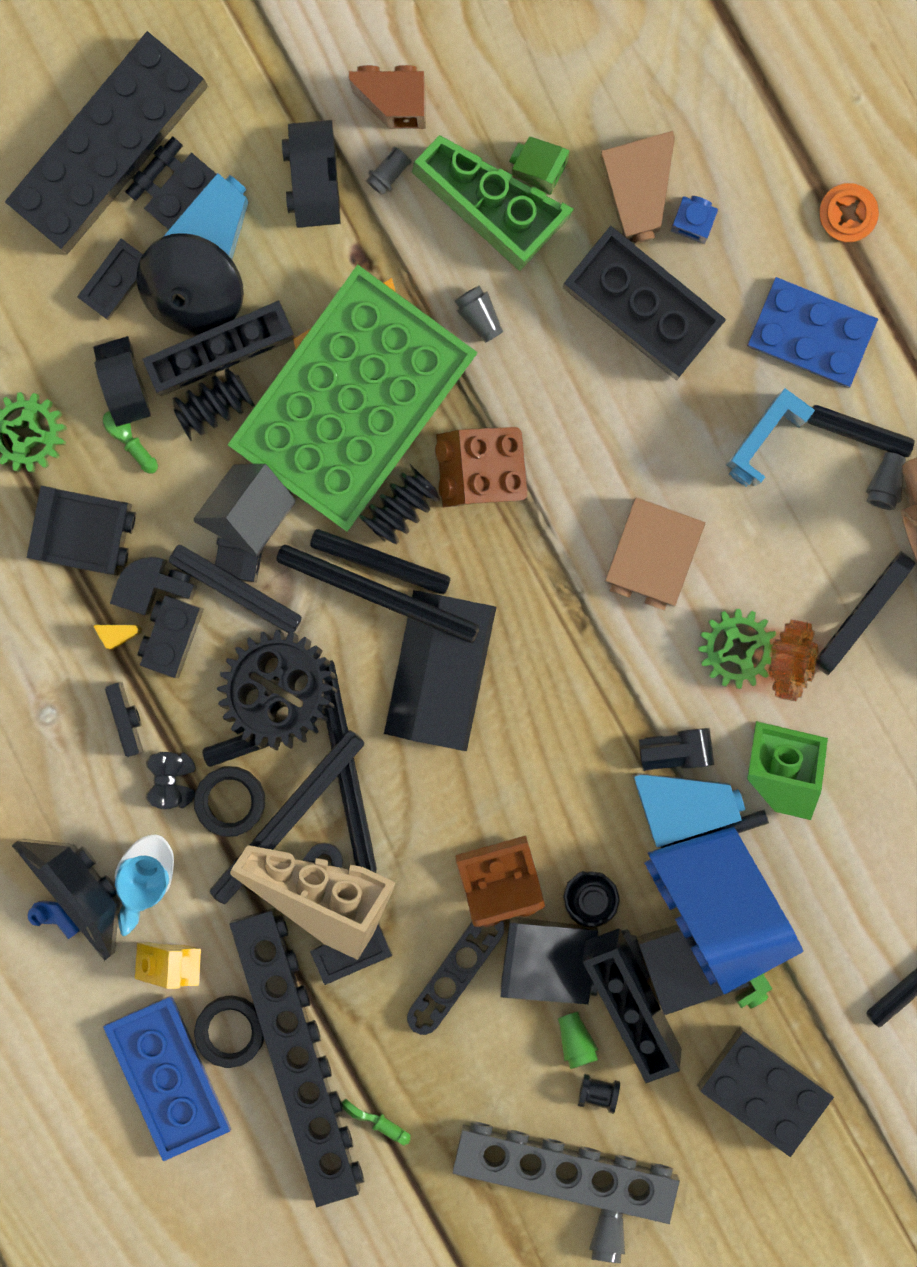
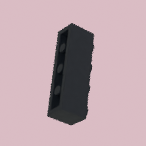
M620 928L586 940L583 964L645 1083L679 1072L682 1048Z

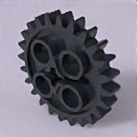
M276 630L272 640L267 633L261 632L260 643L249 637L247 638L248 650L245 651L238 646L235 648L239 655L237 661L229 658L226 659V662L232 669L231 672H220V676L228 682L227 685L217 687V690L227 695V698L219 701L218 705L224 709H230L224 714L223 719L229 723L234 722L231 730L236 734L243 732L242 739L246 742L251 743L255 739V745L262 749L268 742L270 748L278 750L282 740L284 745L291 749L293 748L294 737L305 743L307 742L306 730L309 729L316 734L319 732L315 725L317 719L325 722L328 721V718L322 711L323 708H334V704L326 698L327 695L337 693V689L328 685L327 682L333 680L336 676L331 671H324L331 664L330 660L326 657L319 658L323 650L317 645L311 647L312 641L305 636L299 641L298 635L290 631L285 640L284 633ZM272 658H277L278 665L276 669L266 673L265 667L267 662ZM257 673L274 685L281 687L289 694L302 700L303 706L297 707L280 695L273 693L265 686L252 680L251 674ZM307 675L308 682L305 688L296 691L295 683L298 678ZM258 689L259 696L257 700L247 705L246 698L249 692ZM283 707H288L287 718L277 723V712Z

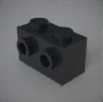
M165 596L163 602L157 600L150 617V621L155 623L151 636L144 635L137 656L142 657L140 666L173 678H179L204 608L170 596Z

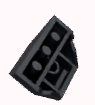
M21 839L15 842L12 847L80 929L105 961L113 955L116 947L120 900L116 896L117 891L113 881L107 875L101 878L92 867L96 864L92 855L83 846L78 849L75 844Z

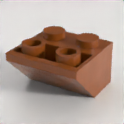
M363 65L358 66L357 71H349L352 92L389 129H426V83L424 71H417V67L412 65L395 66V71H380L378 66Z

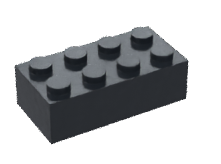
M611 225L563 283L565 291L676 381L726 321L721 314Z

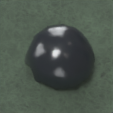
M581 871L567 882L563 901L565 911L574 922L585 927H599L606 925L617 914L620 897L617 886L605 874Z

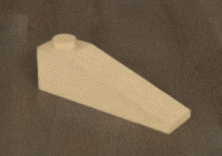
M247 845L230 872V875L323 944L357 960L373 936L396 883L364 867L350 865L349 869L329 866L328 860L316 858L315 863L295 859L291 853Z

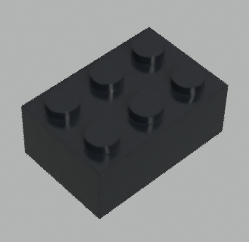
M741 1026L697 1084L701 1093L789 1157L793 1155L834 1098L827 1088Z

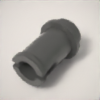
M395 146L375 171L370 170L368 172L370 176L366 182L381 195L386 191L391 192L393 182L412 163L410 158Z

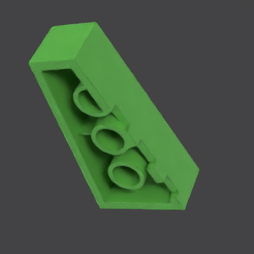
M441 135L414 161L412 173L519 271L565 224L574 208L563 202L560 204L546 196V193L535 187L531 188L513 178L512 174L503 169H497L482 161L481 157Z

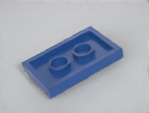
M775 277L747 347L850 388L878 318Z

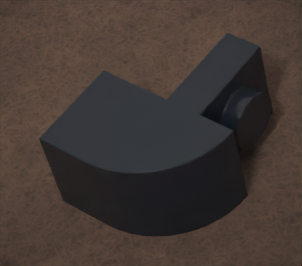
M126 336L93 346L96 362H94L96 372L116 427L151 417L146 390L137 370L133 347L129 337Z
M156 557L142 558L128 565L120 574L110 604L149 616L158 589L193 599L197 585L189 583L190 575L170 569L168 575L163 574L167 563L166 559Z

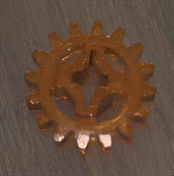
M790 619V623L785 624L784 632H780V640L775 639L773 642L771 664L768 670L771 679H775L772 690L776 691L775 697L796 702L798 697H802L803 688H807V681L812 682L814 679L819 649L816 642H813L815 631L812 630L811 623Z

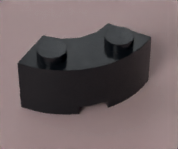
M332 120L288 124L289 139H282L283 161H290L292 191H286L288 214L295 213L297 228L341 224L336 148Z

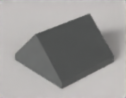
M266 463L234 464L196 514L193 522L257 557L292 509L296 499Z

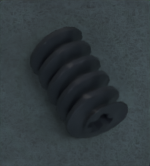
M229 368L224 370L225 382H222L215 375L211 377L212 389H209L202 382L199 383V396H196L189 389L185 391L187 400L185 404L177 397L172 398L174 413L190 441H192L191 429H194L201 436L205 434V421L213 428L218 427V414L226 421L231 420L229 408L232 407L236 412L242 414L244 412L242 401L245 400L252 407H255L239 375H235Z
M411 464L413 476L403 472L400 474L404 486L401 487L391 483L389 487L394 496L391 498L380 494L379 498L383 507L379 508L373 504L369 506L373 518L370 519L363 515L359 516L384 542L389 541L397 545L399 539L395 531L398 530L408 534L410 530L406 520L408 519L414 523L420 521L416 509L428 513L430 508L426 499L429 498L436 502L441 500L436 488Z

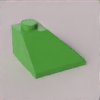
M756 721L747 780L775 812L811 820L822 791L828 738Z

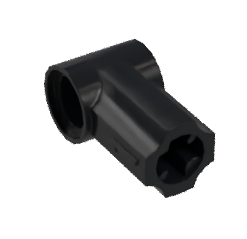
M710 728L679 731L677 735L639 739L643 771L679 766L682 769L715 765Z

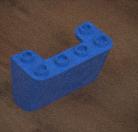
M735 827L648 852L650 860L644 862L655 885L669 910L677 907L681 916L675 920L685 939L693 936L697 944L691 947L693 954L709 984L712 985L717 982L723 994L804 952L792 926Z

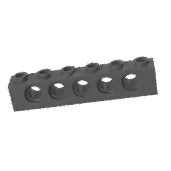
M472 1121L471 1126H462L452 1174L670 1224L680 1180L677 1174L672 1173L673 1168L652 1163L651 1168L636 1165L637 1160L623 1155H615V1160L600 1157L601 1151L583 1146L579 1147V1151L564 1148V1142L550 1138H544L543 1143L528 1140V1134L516 1130H507V1135L492 1131L493 1126L482 1122ZM492 1145L500 1146L505 1151V1156L499 1162H491L484 1156L486 1148ZM526 1154H535L540 1158L541 1164L537 1169L529 1171L520 1165L521 1158ZM563 1162H570L576 1166L577 1172L572 1178L563 1179L557 1175V1167ZM608 1171L613 1176L612 1182L606 1187L596 1186L592 1182L596 1172ZM633 1180H645L649 1184L646 1193L640 1196L631 1194L628 1191V1187Z

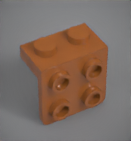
M518 427L464 429L436 434L435 454L439 461L440 473L438 489L442 497L443 508L526 499L527 483L522 432Z
M526 835L455 855L466 892L473 926L491 927L497 925L502 920L516 916H530L545 907Z

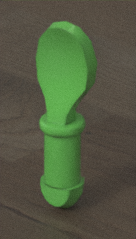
M110 411L106 412L103 415V425L106 431L113 438L125 444L124 450L133 456L144 472L148 474L155 473L158 469L157 460L143 447L139 438L132 437L131 423L116 427Z
M347 1099L343 1100V1110L351 1118L358 1121L373 1122L372 1129L374 1131L378 1130L403 1146L411 1141V1135L386 1119L384 1114L378 1116L365 1113Z

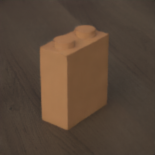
M635 497L604 581L612 584L609 591L627 598L631 597L632 592L646 597L644 604L664 611L667 604L673 607L676 606L706 522Z

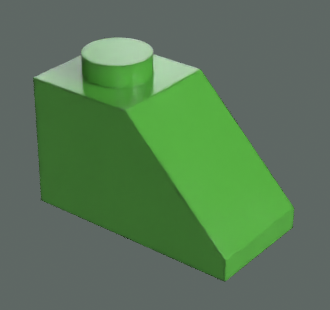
M529 136L525 145L519 142L511 155L509 162L514 164L512 175L551 195L568 163L570 151L561 146Z

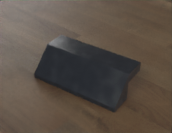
M413 590V598L478 624L480 630L475 642L468 643L416 620L407 618L384 734L467 751L496 607Z

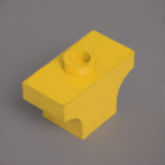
M137 942L135 979L166 989H178L180 986H199L201 949L188 945Z

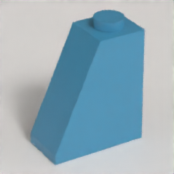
M217 173L164 236L176 233L197 235L218 245L233 259L249 204L247 198L243 195L247 189L233 176L229 175L227 179H224Z
M644 773L633 775L656 847L742 821L739 813L745 810L739 789L732 791L731 785L728 783Z

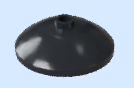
M170 234L153 242L139 261L136 280L140 297L148 311L169 329L180 334L197 336L234 320L238 315L244 296L240 273L229 255L213 242L193 234ZM178 294L182 295L185 298V300L180 298Z

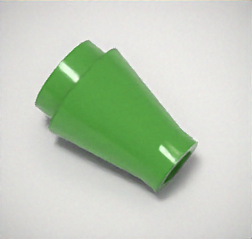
M579 1012L558 1018L564 1062L568 1061L570 1069L597 1061L596 1051L599 1049L582 1022Z

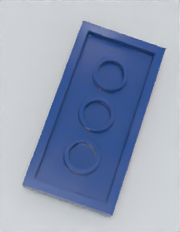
M172 995L103 1026L163 1161L232 1130Z

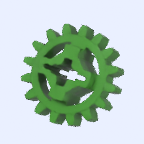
M22 392L17 393V402H13L8 397L3 398L6 407L3 410L0 409V453L3 454L0 458V464L5 466L12 460L14 471L19 472L23 464H25L30 473L35 472V463H39L43 468L49 467L46 458L50 455L58 459L60 455L55 450L56 445L66 444L65 440L58 437L59 432L67 430L66 425L57 424L56 422L62 416L61 411L50 412L49 410L53 402L47 399L40 405L39 395L35 393L31 395L29 401L26 400ZM22 409L21 416L12 421L7 420L13 412ZM39 412L47 419L50 432L43 430L40 425ZM29 423V428L41 435V437H26L23 442V437L11 429L26 428ZM3 434L9 435L13 442V453L6 447ZM40 444L46 445L38 454L28 457L31 449Z
M735 609L734 618H730L723 611L720 613L722 622L718 624L710 619L708 623L713 630L711 633L701 632L700 634L703 639L707 640L706 645L698 647V651L707 653V658L700 662L701 666L711 665L713 669L710 671L709 677L714 678L720 674L722 676V686L726 687L731 679L734 680L736 689L742 688L743 680L747 679L751 686H755V676L757 674L764 678L769 676L764 669L766 664L776 665L777 663L770 657V652L778 651L779 646L770 645L769 641L777 634L775 631L765 632L764 628L768 621L763 619L756 623L754 621L756 612L750 611L746 618L742 617L741 609ZM736 624L747 625L753 628L757 634L751 636L744 635L739 632ZM723 630L725 636L721 649L714 651L715 639L720 631ZM737 638L739 643L754 641L753 644L743 650L744 657L742 659L738 655L723 656L724 653L734 646L732 640ZM763 646L761 659L754 667L751 659L755 649ZM726 661L735 663L741 674L728 672L719 664Z

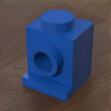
M683 196L670 232L705 244L718 208L712 207V202L698 196L688 198Z

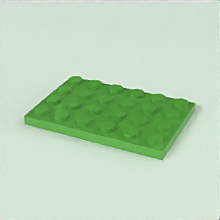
M357 264L228 443V446L253 464L266 463L287 489L348 532L478 352Z

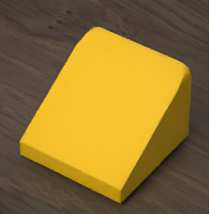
M93 625L106 649H115L142 633L140 625Z

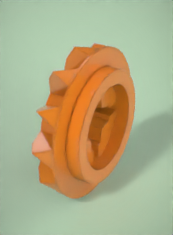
M844 183L832 188L824 196L819 208L821 226L824 227L830 237L843 243L860 241L868 236L875 228L879 217L878 204L873 194L865 187L854 183ZM857 200L859 203L854 214L858 217L857 220L861 224L858 221L849 219L846 223L844 222L842 225H839L838 223L841 221L840 218L843 213L835 203L848 208Z

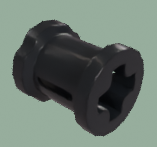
M584 1074L579 1092L578 1106L584 1107L585 1104L606 1108L608 1113L614 1114L619 1096L620 1081L614 1080L613 1083L591 1079L589 1074Z

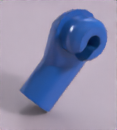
M39 901L34 903L28 911L27 917L32 925L55 924L67 939H70L80 931L58 902Z

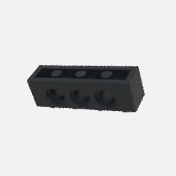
M276 301L147 356L142 360L156 393L162 397L291 342L296 337L280 301Z

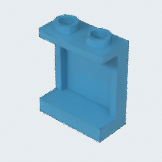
M784 388L775 397L726 465L732 469L729 475L745 487L750 484L757 486L762 483L765 476L749 464L751 458L782 416L800 427L808 421L815 410Z

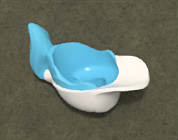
M148 835L137 840L124 853L116 868L115 888L123 904L118 915V924L122 936L128 935L137 926L140 920V911H144L157 904L170 887L173 876L174 855L168 842L159 835Z

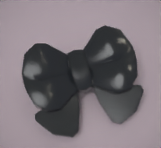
M158 752L150 755L146 761V766L154 775V785L146 793L147 802L150 806L158 809H171L178 805L179 808H185L192 802L195 791L185 786L175 785V776L194 772L196 767L193 759L185 753L178 755L172 752Z

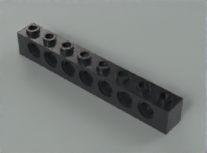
M271 908L232 920L229 925L316 1208L359 1195V1184L365 1182L359 1161L352 1162L349 1148L354 1147L349 1127H342L338 1113L343 1112L341 1100L337 1090L331 1092L327 1078L332 1077L330 1064L326 1055L320 1057L316 1042L321 1041V1036L316 1021H309L305 1007L310 1006V1000L305 985L298 986L294 972L299 971L300 968L294 949L288 951L285 944L284 936L289 935L283 914L277 915L275 908ZM263 940L272 942L276 947L275 957L271 959L261 958L256 949L258 942ZM272 976L284 978L287 983L286 992L283 994L272 993L267 986L268 979ZM290 1011L294 1013L298 1019V1025L294 1029H284L278 1022V1015L281 1012ZM297 1046L304 1048L308 1052L309 1060L301 1065L293 1063L289 1058V1050ZM305 1082H312L318 1086L320 1095L313 1100L306 1099L300 1093V1085ZM318 1117L326 1119L330 1124L331 1130L324 1135L316 1134L310 1126V1122ZM327 1153H334L339 1156L342 1165L335 1170H329L323 1166L321 1157Z

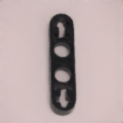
M902 551L897 554L813 662L815 667L827 676L835 669L916 564L914 560Z
M503 920L494 925V928L498 931L496 935L489 933L483 939L482 944L488 945L485 951H482L477 943L466 939L469 934H472L476 939L482 930L481 927L473 926L471 921L411 1005L407 1014V1022L413 1032L427 1035L437 1029L504 934ZM464 947L472 948L477 954L476 963L469 968L460 966L456 961L457 952ZM442 977L452 979L456 985L455 993L448 998L439 996L434 989L436 981ZM426 994H429L435 1002L445 1005L442 1011L435 1006L430 1015V1018L433 1020L431 1025L424 1023L422 1026H418L416 1024L418 1017L414 1012L416 1010L423 1012L430 1004L429 1000L423 999Z

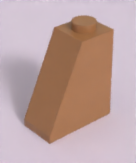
M673 131L601 151L600 158L622 235L628 240L633 239L634 244L655 239L654 233L659 232L661 229L675 141Z

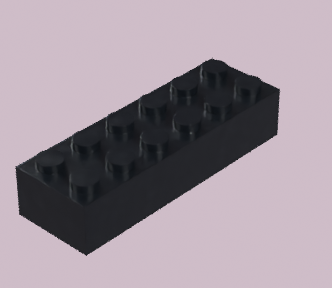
M147 31L5 200V203L68 255L207 89L208 85L205 79Z

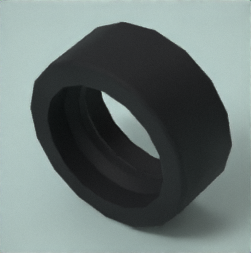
M222 767L208 773L199 783L194 795V810L199 822L209 832L222 837H234L248 832L261 819L265 809V793L260 781L250 771L240 767ZM224 780H235L242 783L251 795L249 813L242 820L235 823H225L218 820L212 815L208 806V797L211 789L217 783Z
M234 995L219 997L207 1004L197 1018L194 1029L196 1046L202 1056L213 1065L224 1068L239 1067L246 1064L255 1057L264 1042L263 1032L254 1004L246 998ZM222 1011H238L246 1016L251 1024L252 1034L250 1042L239 1052H221L214 1047L209 1039L208 1029L210 1022L215 1015Z

